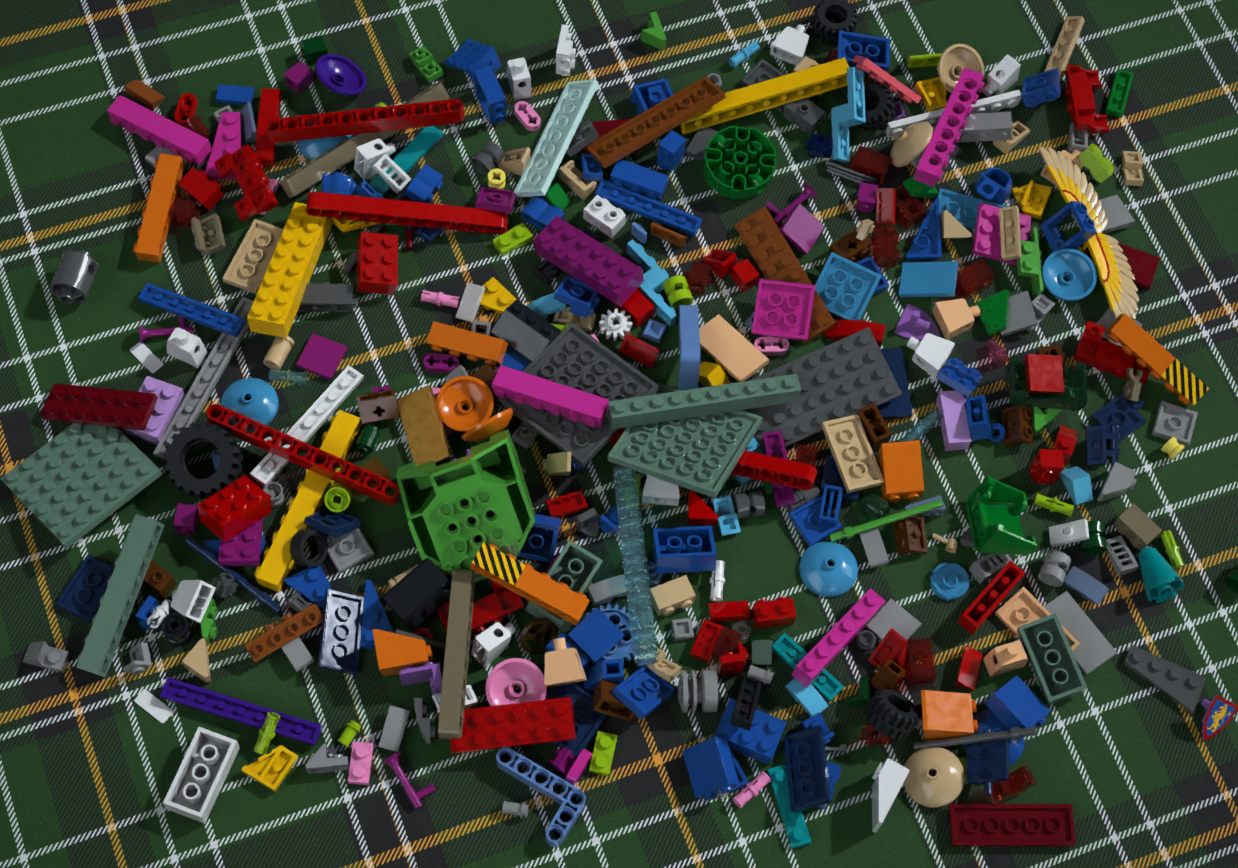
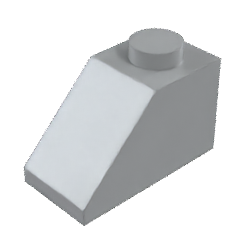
M1115 462L1109 471L1097 501L1102 502L1125 495L1128 489L1132 490L1137 479H1134L1137 471Z

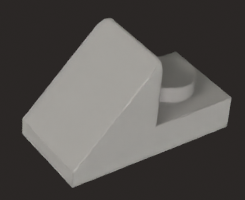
M45 641L31 642L24 656L23 663L63 672L69 652L50 647Z
M324 743L306 764L307 773L315 774L349 770L348 757L336 754L328 758L326 743Z

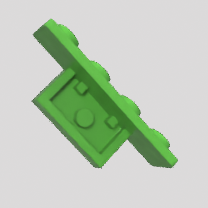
M1032 227L1030 230L1029 241L1021 240L1022 258L1017 259L1018 276L1031 277L1033 298H1036L1045 289L1042 280L1043 266H1041L1040 235L1037 232V227Z

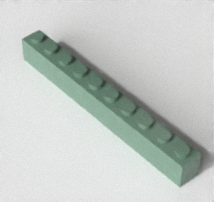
M797 374L608 401L607 415L611 430L798 402L801 387Z

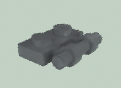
M590 119L580 122L566 151L570 157L579 153L581 149L599 137Z

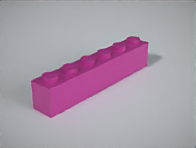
M121 95L107 109L110 121L114 125H120L128 132H134L140 135L142 139L150 140L160 148L165 147L169 149L173 155H180L189 163L200 165L212 150L209 139Z
M500 365L492 383L493 393L500 398L506 397L519 404L525 403L538 410H547L553 415H562L572 421L578 420L591 427L601 428L607 415L609 399Z
M870 588L797 664L792 676L805 688H808L875 617L884 605L885 600Z

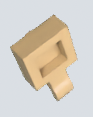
M869 219L862 220L856 229V232H858L856 238L861 241L866 239L868 233H872L875 227L873 225L874 222Z

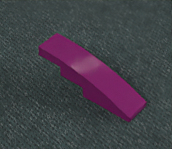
M782 431L762 433L766 455L788 460ZM772 483L776 507L795 505L792 487Z

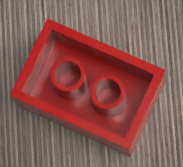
M361 231L357 241L356 291L393 295L398 286V235Z
M244 475L223 488V490L199 503V520L223 542H226L251 526L254 522L271 513L270 496Z

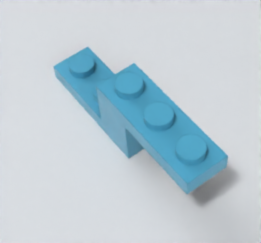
M855 67L847 68L848 103L831 108L833 160L842 163L850 162L849 127L866 122L864 71Z
M632 239L627 243L626 253L638 265L645 268V273L643 274L644 282L639 286V289L646 298H649L654 303L655 313L669 327H672L676 324L677 313L673 307L668 306L664 302L663 297L659 294L664 289L663 283L669 279V275L665 269H661L652 256H648L645 253L644 248L639 243L637 244Z

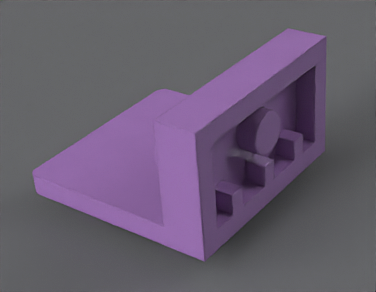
M428 662L416 668L415 666H407L399 671L402 686L430 681L432 694L442 691V676L439 663Z

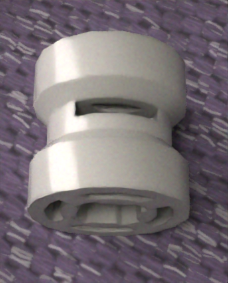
M269 482L264 486L263 491L270 496L271 507L281 506L285 500L282 486L278 482Z

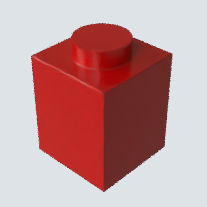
M745 259L742 262H736L732 266L730 276L741 291L745 292L758 284L760 274L749 260Z

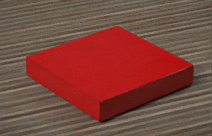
M1025 355L1027 392L1055 394L1065 392L1062 356Z

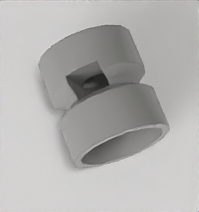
M1049 550L1043 561L1044 565L1041 566L1038 578L1045 584L1059 587L1063 584L1066 576L1065 572H1067L1070 566L1071 558L1063 552Z

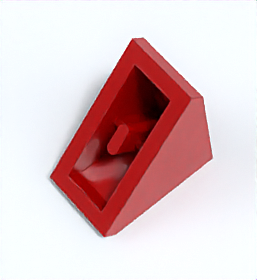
M714 249L702 260L722 279L731 272L732 266L736 263L737 255L733 252Z
M693 490L690 491L687 525L715 527L718 524L719 516Z

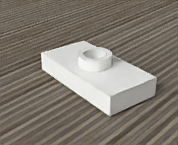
M1081 519L1049 527L1050 545L1056 547L1089 539L1088 521Z

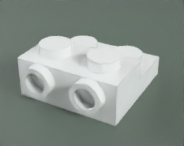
M563 24L556 52V74L570 76L571 69L575 68L576 48H573V41H571L572 33H569V25Z

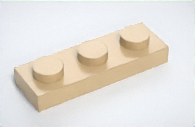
M1014 205L999 208L1001 258L1003 261L1022 258L1019 207Z

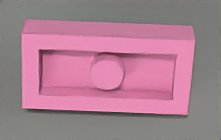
M353 741L348 784L369 785L374 743Z

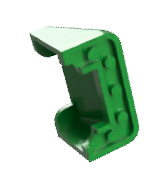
M987 476L969 496L966 509L973 545L976 551L983 554L1029 555L1035 551L1037 547L1036 539L1031 535L1024 538L1019 515L1028 506L1025 492Z

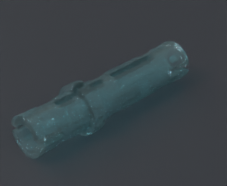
M935 409L931 410L899 442L919 440L923 434L928 433L931 427L942 418L941 414Z

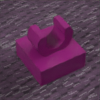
M563 747L561 751H555L557 755L555 761L550 759L549 762L561 775L567 776L576 761V757L569 749Z

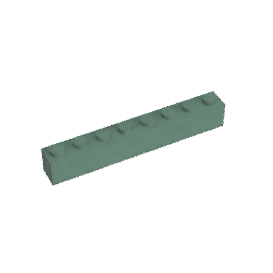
M138 514L130 522L129 533L123 540L122 551L115 561L113 574L107 581L108 587L100 599L99 610L93 617L90 633L85 637V645L77 658L76 668L106 678L165 526L164 524Z

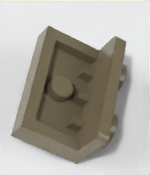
M216 213L200 221L195 217L191 218V230L195 237L194 245L199 252L209 256L226 248L220 217Z

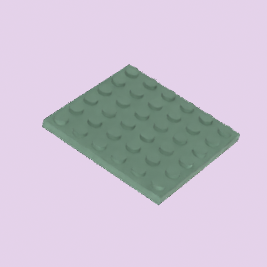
M657 383L659 389L653 395L682 390ZM739 410L627 427L608 454V461L716 498L762 424L763 417Z
M73 423L0 479L67 549L159 478L162 472L118 428Z

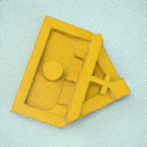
M1031 180L1025 186L1012 188L1014 197L1023 214L1041 220L1052 194V187L1036 184Z

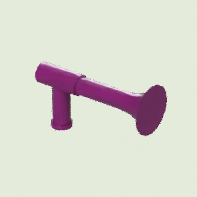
M806 183L803 184L804 190L801 195L782 211L776 208L771 201L765 204L766 208L775 215L773 219L777 225L789 216L796 204H801L810 197L817 198V194L811 186Z
M178 316L179 328L193 334V326H187L186 318ZM139 324L140 342L142 343L148 337L171 335L177 327L145 329Z
M398 752L385 759L382 764H388L393 769L414 810L422 806L420 799L432 792H436L431 783L429 786L415 792L399 764L401 752Z

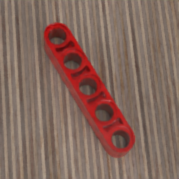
M262 88L255 155L263 166H274L277 143H272L268 140L264 125L270 119L279 118L281 89Z

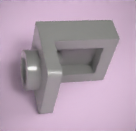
M140 642L129 650L131 663L125 666L123 670L133 675H139L152 665L148 643Z

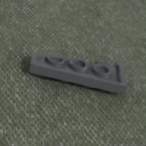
M1131 645L1123 664L1144 680L1147 679L1154 684L1153 687L1159 691L1162 690L1171 697L1172 701L1182 705L1192 715L1206 677Z

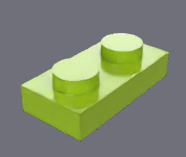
M521 223L493 239V245L503 257L533 240V234L524 223Z
M598 731L589 772L609 776L618 735Z

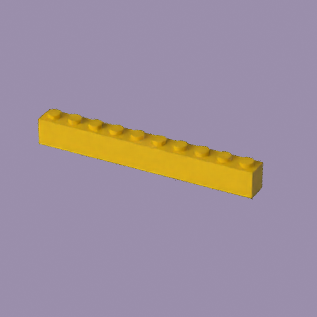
M844 57L724 93L725 99L680 124L679 127L682 134H687L848 86L847 68L850 67Z
M339 410L337 415L332 417L331 427L328 432L324 433L322 437L323 443L318 449L345 460L362 425L360 417ZM319 460L316 464H323L325 461ZM336 468L334 472H339L341 468ZM306 469L304 481L301 480L298 485L296 497H293L289 503L290 509L288 513L284 514L281 519L279 531H275L272 537L273 543L271 547L267 548L264 553L262 565H259L255 571L256 580L259 585L279 593L285 583L284 579L287 578L294 564L290 553L291 540L297 531L312 528L304 524L305 517L320 511L326 492L334 483L333 480Z

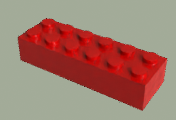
M566 697L464 709L461 739H450L451 753L460 754L495 750L503 747L512 748L576 740L572 698Z

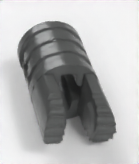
M814 486L810 490L797 489L794 491L795 505H789L786 508L790 512L817 498L821 490Z

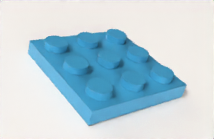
M831 252L815 284V289L829 313L843 320L860 321L882 275Z

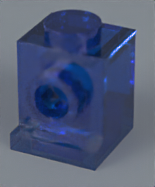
M832 133L828 135L810 134V138L806 139L805 149L808 150V157L830 158Z

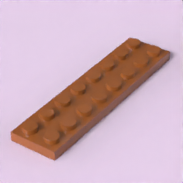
M705 76L599 137L594 142L589 143L586 149L603 168H606L726 98L725 94Z
M763 206L734 225L766 280L813 285L766 206ZM816 289L808 341H803L804 344L809 343L837 325Z

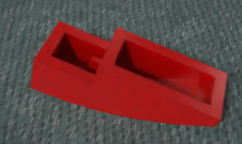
M834 320L837 325L828 330L824 337L839 341L869 327L880 348L886 325L859 320Z

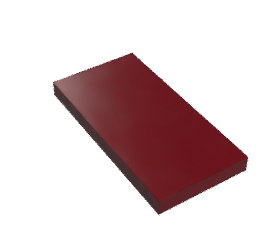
M1119 243L1118 245L1123 250L1122 254L1127 257V263L1130 265L1131 272L1135 277L1134 284L1149 290L1160 257ZM1087 247L1084 251V254H1086L1094 263L1089 248Z

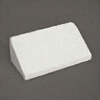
M467 282L455 318L470 323L475 320L485 287Z

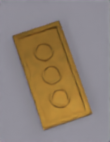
M427 385L397 399L398 409L413 461H416L419 466L434 460L436 465L451 458L452 455L431 386Z

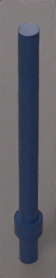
M189 536L186 539L185 543L218 569L234 576V581L255 596L260 604L268 606L277 614L280 613L282 607L273 601L269 594L260 591L229 566H219V558Z

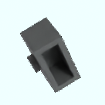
M807 98L785 104L783 116L788 121L797 125L800 130L811 135L823 122L825 111Z

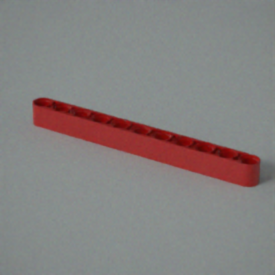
M449 99L275 118L266 121L264 127L270 142L282 143L455 124L462 122L465 114L461 100Z
M310 192L307 194L306 213L310 216L437 229L445 227L444 229L497 235L507 232V213L324 192Z
M213 404L207 408L206 413L209 423L218 425L236 438L387 505H395L400 500L399 486L391 480L221 405ZM220 414L218 418H213L214 415ZM232 422H238L234 426L230 425ZM251 429L255 430L253 433H247ZM272 437L270 441H264L265 438ZM284 445H290L287 449L281 448ZM300 453H307L306 456H299ZM319 460L325 461L323 464H316ZM336 468H342L340 472H334ZM353 476H359V477H360V478L357 479V480H352V479H351ZM372 483L377 484L375 488L369 487ZM389 491L395 492V494L392 496H389L386 493Z
M627 427L621 428L609 440V444L612 447L615 446ZM745 450L731 474L801 490H810L813 487L817 469L810 464Z

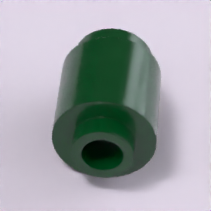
M370 424L362 428L355 444L357 450L362 454L373 453L380 437V430Z

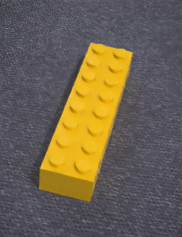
M294 203L247 316L249 328L252 332L287 338L301 304L306 285L310 281L332 226L330 218L308 215L306 213V204Z

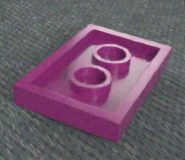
M264 517L228 541L223 542L220 540L219 566L260 565Z

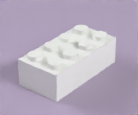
M198 727L163 801L166 809L205 824L240 749L238 742Z

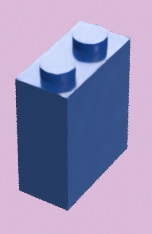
M1015 676L994 692L985 702L986 706L1009 730L1014 727L1022 729L1037 726L1040 728L1047 721L1045 717L1051 712L1018 676Z
M714 736L682 751L695 798L710 801L715 799L717 794L729 793L733 791V787L740 785L725 737Z

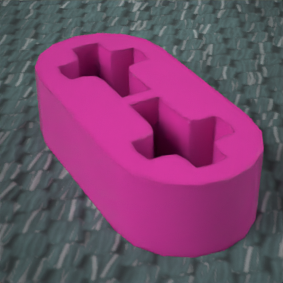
M583 749L568 772L565 781L575 786L590 762L593 753Z

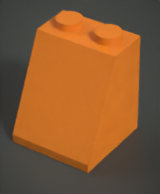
M920 440L882 443L876 461L885 481L883 485H880L883 501L898 502L902 499L914 501L921 498L924 492Z
M378 629L372 630L378 666L383 677L399 674V671L407 666H415L416 668L434 661L431 646H427L425 640Z
M921 690L925 741L974 735V732H978L977 720H973L972 713L977 712L976 700L971 699L970 693Z

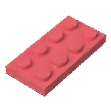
M856 55L852 60L856 63L855 67L857 69L863 70L868 74L870 73L869 77L882 84L884 83L886 88L890 92L896 93L897 97L902 101L911 104V102L919 103L922 97L869 59Z

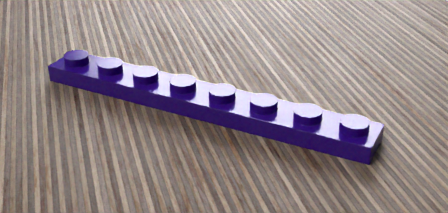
M167 677L160 694L162 699L257 729L263 727L268 712L277 713L280 715V719L275 728V734L312 746H316L322 730V725Z

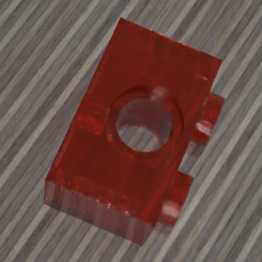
M931 639L908 640L905 657L906 666L904 667L906 672L904 674L909 679V684L933 683L937 676ZM913 659H920L922 664H916Z

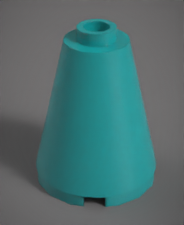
M1145 547L1140 551L1138 559L1145 594L1149 602L1155 600L1156 603H1160L1177 596L1176 591L1179 589L1182 591L1185 586L1181 577L1156 548Z

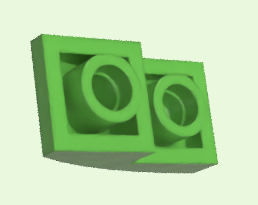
M425 46L409 53L411 60L428 83L444 76L443 70L434 61L433 55Z
M211 599L201 621L202 636L208 645L211 639H215L218 631L213 620L217 613L214 599Z

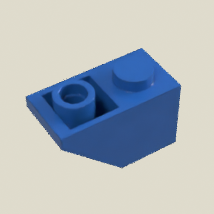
M623 659L602 660L585 670L587 680L583 681L584 690L594 691L600 680L618 685L623 682Z

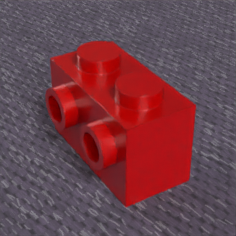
M192 167L178 184L210 211L224 195L220 191L221 186L214 180L210 182L207 179L209 176L201 169L197 171Z
M1040 449L1037 455H1034L1033 462L1029 464V475H1032V482H1038L1039 484L1056 482L1064 468L1063 450Z
M778 597L772 601H767V599L758 600L753 604L751 610L755 630L792 625L797 617L793 598Z

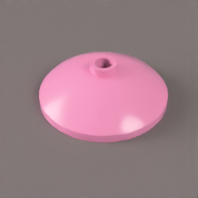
M511 658L500 662L492 669L486 681V697L490 706L540 701L546 698L547 686L544 684L542 671L534 663L526 659ZM516 685H519L521 687V691L519 693H516L514 691V687Z

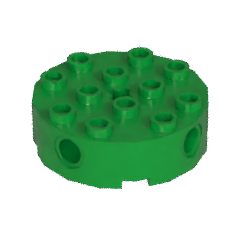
M729 126L718 131L708 142L703 160L704 176L711 188L722 196L735 200L750 199L761 194L771 183L776 166V151L769 138L759 130L751 127Z

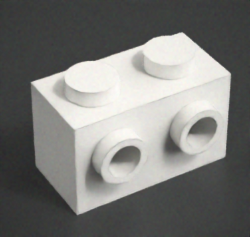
M596 195L584 208L583 219L610 238H613L625 225L626 214L620 208L611 205L607 199Z

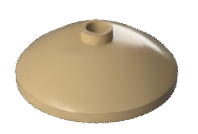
M966 44L949 46L939 58V78L945 89L950 93L953 92L964 67L985 74L984 64L980 55L975 49Z
M919 122L907 127L897 135L890 154L891 163L895 167L909 164L922 153L932 137V125L928 122Z
M925 747L913 753L905 763L904 767L910 771L903 784L908 795L918 804L930 808H939L952 803L960 795L965 781L964 769L959 759L949 750L941 747ZM932 770L937 772L933 777L929 775V772Z

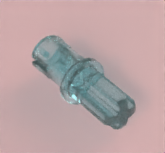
M274 369L269 371L270 380L287 382V384L306 385L308 373L293 372L290 369L288 371Z

